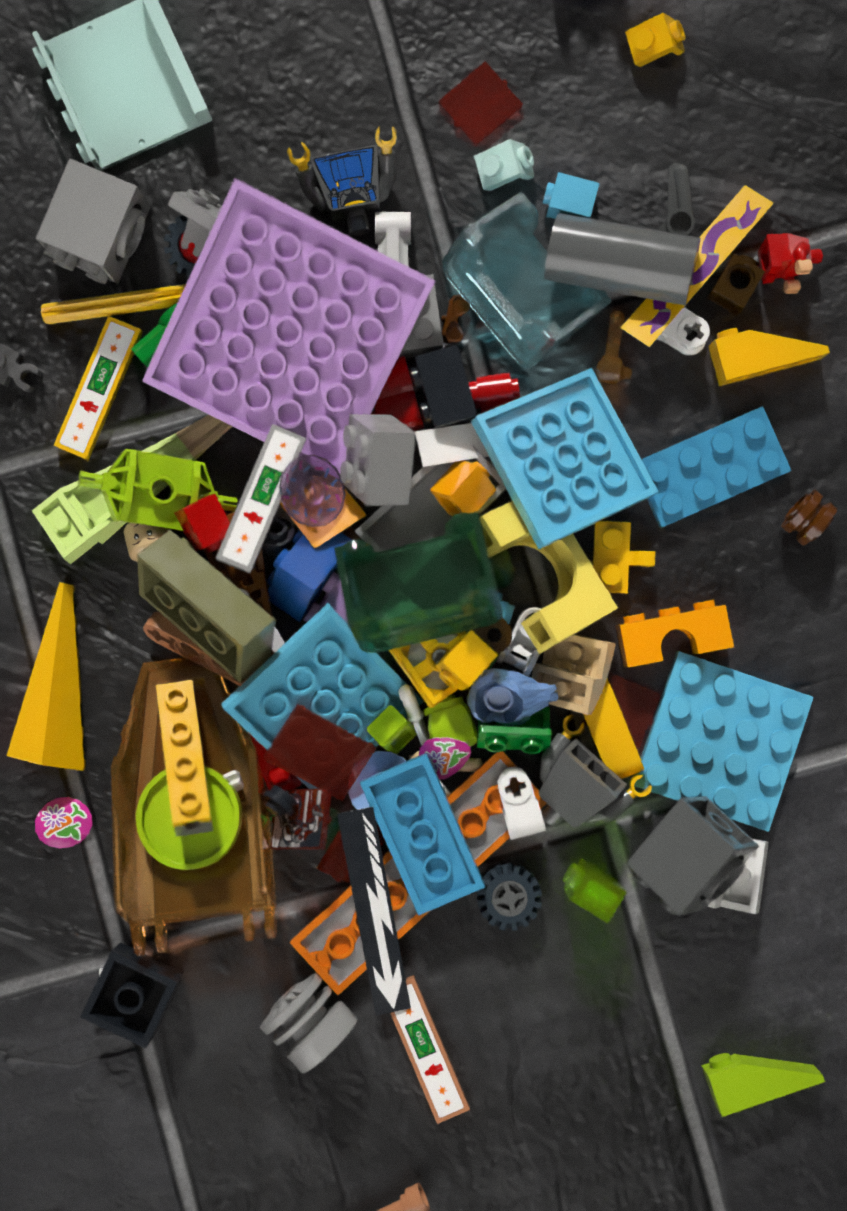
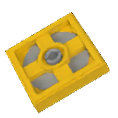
M449 608L388 649L430 709L459 689L458 687L452 689L446 685L439 677L440 671L435 667L458 639L466 633Z

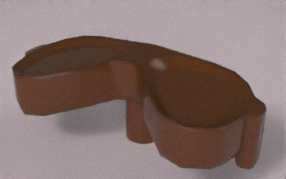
M460 294L452 296L449 301L447 315H442L441 321L445 322L442 330L444 344L459 342L463 339L464 334L457 319L469 311L470 305Z

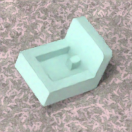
M509 139L474 156L483 190L492 191L518 178L529 180L534 177L532 169L534 158L530 149L523 143Z

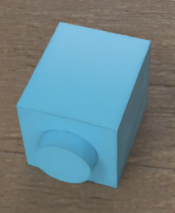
M558 172L555 184L548 182L543 204L549 205L546 217L556 219L558 213L590 218L599 183Z

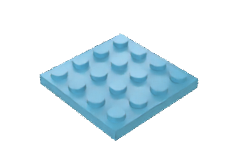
M592 368L480 414L471 421L538 550L646 500L659 492Z
M327 603L222 703V707L311 791L313 790L316 796L318 790H322V799L351 772L354 764L364 755L371 753L379 745L368 733L367 727L388 706H394L407 718L408 715L398 692L399 688L407 683ZM414 691V694H415L416 699H417V701H418V704H419V706H420L424 701H423L422 698Z
M677 651L641 756L644 771L635 774H641L643 777L637 780L634 786L645 790L646 787L652 785L651 792L676 801L685 797L707 796L730 819L769 832L814 697Z

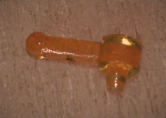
M620 311L612 312L610 315L605 356H602L596 366L599 382L616 385L622 379H631L632 369L625 367L622 360L618 358L623 330L621 327L625 321V315Z

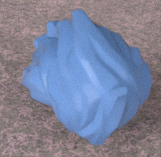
M492 668L484 670L473 682L466 700L471 713L481 723L489 724L496 722L504 726H519L530 719V715L549 706V702L557 701L559 695L555 692L557 690L556 684L539 683L519 672Z

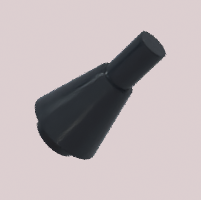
M279 517L273 518L263 542V546L269 556V567L272 571L275 569L272 567L274 561L283 549H288L294 536L292 524L286 519Z

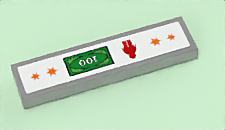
M272 424L216 556L217 561L251 574L285 492L284 490L289 483V478H291L294 468L292 471L290 469L294 465L296 466L306 442L305 437ZM285 473H286L287 483H285V477H284V474H285Z

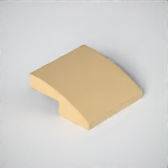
M574 634L544 652L542 663H536L533 668L532 678L539 683L556 684L557 690L555 692L558 693L559 698L557 701L549 702V704L591 715L606 683L616 644Z

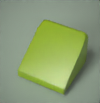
M392 705L388 706L367 727L368 733L381 747L395 754H398L417 735L414 725Z

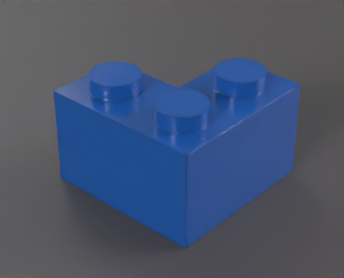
M299 529L292 540L295 543L290 551L283 549L273 563L272 567L275 569L267 579V583L270 585L268 589L270 602L298 622H301L312 603L318 600L322 588L331 577V574L344 560L353 540L341 532L317 548H314Z

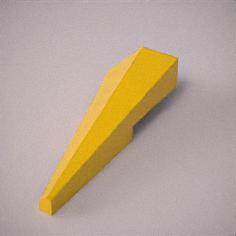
M59 582L7 756L44 766L83 771L85 770L86 760L83 753L84 728L81 722L80 707L82 703L79 650L76 644L75 629L77 619L74 613L73 598L75 588L74 585Z

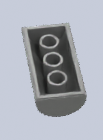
M558 213L549 240L544 280L686 306L701 238Z

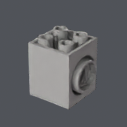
M69 158L36 240L45 248L44 253L54 259L53 263L70 271H73L74 267H78L86 272L88 278L101 284H106L107 280L118 284L129 257L133 255L139 245L150 206L136 185Z

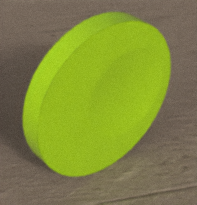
M205 766L213 831L176 837L172 824L166 769L148 783L140 796L136 810L138 835L149 854L168 867L193 870L210 866L230 851L239 836L242 824V806L239 796L231 782L212 768Z

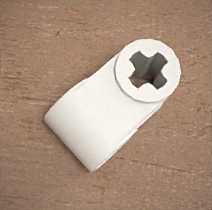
M683 308L657 340L665 342L682 354L695 355L704 348L710 335V328L703 318ZM692 330L698 333L697 337L692 341H688L686 339L687 334L691 333Z
M536 607L527 608L519 615L512 630L511 643L504 651L499 653L496 661L499 664L505 662L523 671V675L528 677L540 654L521 623L529 614L541 610ZM514 651L522 656H525L526 659H522L512 654L511 652Z
M518 767L504 769L499 774L497 784L510 839L513 840L546 831L538 800L535 798L532 784L526 772ZM512 777H516L518 782H524L519 785V791L513 793L511 788H505L510 785L509 779Z

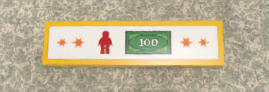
M108 316L53 446L89 461L134 355L131 348L139 342L143 331Z

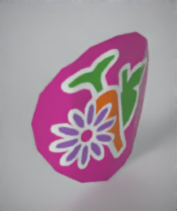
M436 737L426 740L421 745L419 756L428 753L438 778L446 779L454 775L465 765L470 757L471 748L466 742L457 739Z
M70 797L57 798L48 802L39 811L35 820V832L39 839L46 845L55 848H68L81 843L88 836L92 827V815L88 807L80 800Z

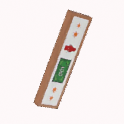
M413 975L406 978L411 1008L391 1012L390 1014L437 1124L469 1111L470 1106L416 978Z

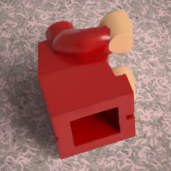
M789 233L767 234L758 250L760 268L765 271L762 276L763 284L773 283L775 279L782 278L784 280V293L797 294L801 289V283L798 279L794 280V277L810 274L813 264L822 262V250L810 249L808 238Z

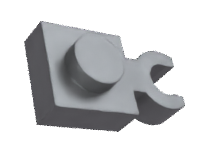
M0 343V383L8 387L13 378L19 388L26 392H33L34 388L25 384L24 377L30 372L41 376L42 371L33 364L25 363L19 365L23 355Z

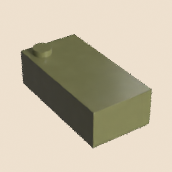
M169 530L138 554L139 595L240 684L271 657L275 619L202 558L187 539H180Z

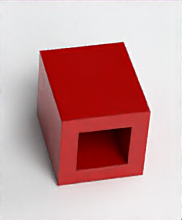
M215 493L174 512L195 551L205 548L207 553H210L221 547L230 522Z

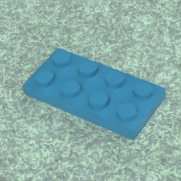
M763 406L641 459L659 491L647 499L659 528L792 471Z
M424 753L360 782L370 807L374 809L375 819L418 916L485 888L484 880L428 753Z

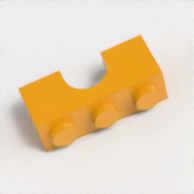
M714 600L693 603L694 611L680 613L678 606L658 610L659 617L645 620L644 613L623 617L624 624L615 626L623 667L629 668L663 661L661 651L662 640L668 632L674 629L680 630L687 635L690 640L692 654L734 647L726 605L715 606Z

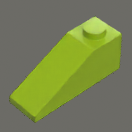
M718 1054L709 1059L710 1063L702 1065L713 1101L722 1117L825 1082L821 1072L811 1064L740 1054Z

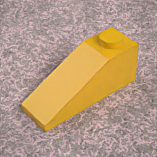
M737 328L717 333V339L708 346L719 386L821 360L830 353L829 347L826 345L753 330L738 333Z

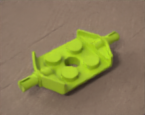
M125 449L110 469L102 473V475L83 471L79 473V478L81 479L78 480V486L100 489L102 491L113 522L124 521L183 531L174 512L213 493L216 494L223 510L234 512L237 508V505H234L237 503V497L218 495V492L214 491L204 462ZM156 481H164L169 485L171 493L167 500H160L154 496L152 486Z

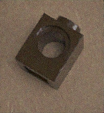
M734 253L726 263L706 299L737 316L744 309L765 271L758 267V262L747 255L738 256ZM730 276H740L744 280L745 288L737 289L733 287L730 283Z

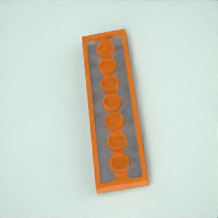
M503 751L495 752L479 769L473 772L447 797L477 867L510 838L502 810L504 808L497 780L499 774L504 769L517 766ZM512 777L509 779L510 785L505 788H511L512 792L516 793L519 791V785L524 782H518L516 777ZM531 782L535 798L538 800L540 809H542L547 803L539 796V790ZM388 850L382 857L399 940L430 911L418 916L391 852ZM351 885L290 941V944L337 995L342 993L367 970Z

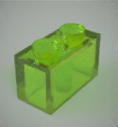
M581 858L578 865L575 863L570 865L562 880L566 883L563 889L572 902L607 924L627 893L618 880Z

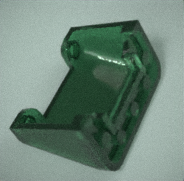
M478 511L454 515L445 525L446 535L380 552H375L374 547L363 540H351L345 545L334 547L347 623L362 651L367 653L383 652L489 626L498 622L503 617V610Z

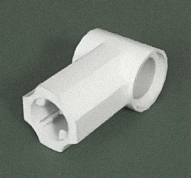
M375 212V244H378V252L409 267L408 244H411V212Z

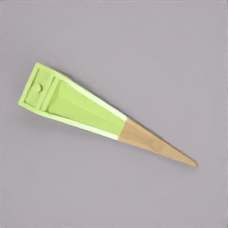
M207 415L142 451L195 461L232 426L211 415ZM111 466L101 471H98L94 474L102 475V473L107 472ZM78 481L60 488L32 510L63 559L70 564L98 542L104 544L127 523L124 521L113 522L102 491L100 489L78 486ZM156 481L152 486L154 496L158 495L168 484L164 481Z

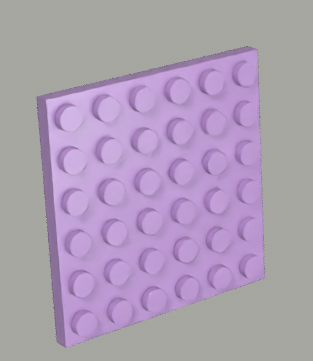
M235 179L142 381L265 442L272 424L305 437L306 442L299 460L313 467H323V470H321L323 472L330 468L328 474L339 479L341 463L346 461L347 447L344 445L343 432L345 426L349 425V414H371L433 288L435 280Z

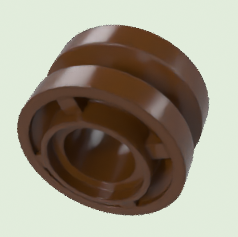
M813 490L808 495L805 494L788 511L781 525L787 533L796 530L798 532L796 540L802 546L817 539L832 523L834 515L838 510L832 503L822 505L823 495L817 490Z

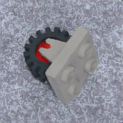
M189 189L185 192H173L168 206L183 215L175 218L176 223H171L167 229L171 232L164 236V241L169 242V247H164L165 254H171L172 258L168 259L170 265H177L176 271L180 274L186 273V277H190L222 208L218 204L220 199L205 189H200V191Z

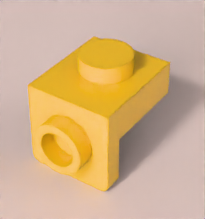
M661 13L625 31L634 63L638 67H642L671 52L676 55L685 52L682 41L686 37L680 21L673 19L665 13Z

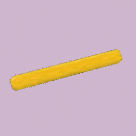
M186 284L46 303L41 305V315L46 324H55L170 308L178 303Z

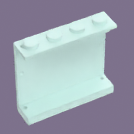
M135 0L47 41H43L37 31L32 33L38 45L32 48L36 59L42 69L48 67L52 78L47 80V83L55 99H62L67 110L61 112L69 130L71 132L76 130L81 139V142L76 143L77 149L85 163L91 161L93 166L99 171H103L213 121L158 0Z

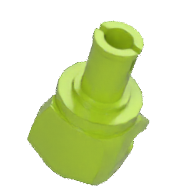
M449 695L433 708L423 709L424 715L429 716L428 731L430 739L449 737L466 742L470 747L477 743L478 733L463 696L456 698L455 695Z

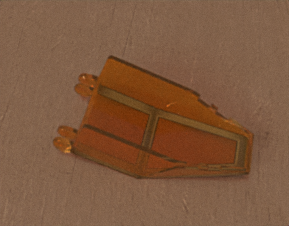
M187 658L142 664L130 703L132 707L127 724H124L122 729V741L117 756H114L111 765L115 907L120 916L130 925L132 943L137 956L145 955L147 947L145 926L155 925V945L158 953L167 952L168 943L165 924L242 914L245 940L253 941L255 926L252 912L264 911V928L267 937L276 938L278 916L269 810L264 807L266 800L262 794L265 792V786L257 751L248 731L222 707V703L231 695L224 678ZM192 680L197 704L204 765L218 771L222 775L233 770H237L241 774L244 787L236 792L242 806V824L235 844L223 858L204 868L181 870L160 863L145 849L137 831L136 810L145 787L156 775L166 769L156 685Z

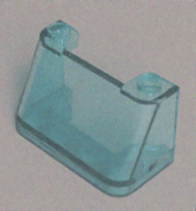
M520 192L463 229L444 256L442 268L451 284L467 300L471 308L514 360L524 368H532L601 313L612 300L603 290L544 280L547 251L533 235L538 226V212L535 206Z

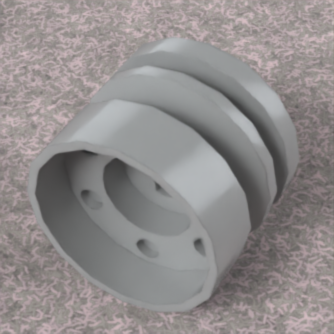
M316 973L310 975L304 981L295 984L285 992L272 1006L269 1015L260 1026L265 1034L271 1033L280 1025L282 1026L272 1040L275 1045H279L291 1037L294 1039V1042L287 1051L286 1057L301 1073L310 1071L325 1059L344 1040L357 1022V1017L342 1001L334 1003L327 1009L323 1006L332 991L328 986L313 995L322 981Z

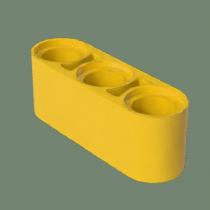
M607 678L592 714H583L602 762L619 778L624 779L644 771V767Z

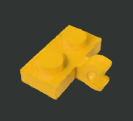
M599 521L594 524L592 565L610 593H628L629 566H655V551H630L631 523Z

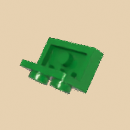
M545 707L530 715V719L519 726H504L496 722L489 724L481 723L478 720L477 748H485L491 752H502L508 749L522 750L528 754H537L550 747L552 737L550 707Z

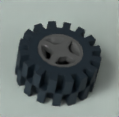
M506 862L504 865L496 864L493 869H488L483 877L485 888L477 891L480 912L493 927L496 925L500 930L506 931V928H511L512 931L518 930L517 927L522 925L525 928L529 925L531 919L535 920L538 915V909H541L542 893L538 881L533 873L525 869L523 865H514L513 862Z

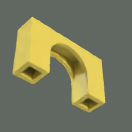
M513 501L482 515L465 529L483 561L513 546L523 545L538 550ZM574 533L538 550L554 567L559 586L557 597L552 604L537 611L521 623L539 654L618 609L610 592L602 583L591 561L587 558L576 540Z

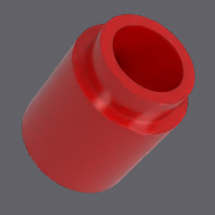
M510 372L476 377L477 381L468 382L476 410L481 409V412L490 411L520 398L518 378L511 379Z

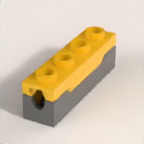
M188 680L156 685L172 824L176 837L213 831L193 681Z

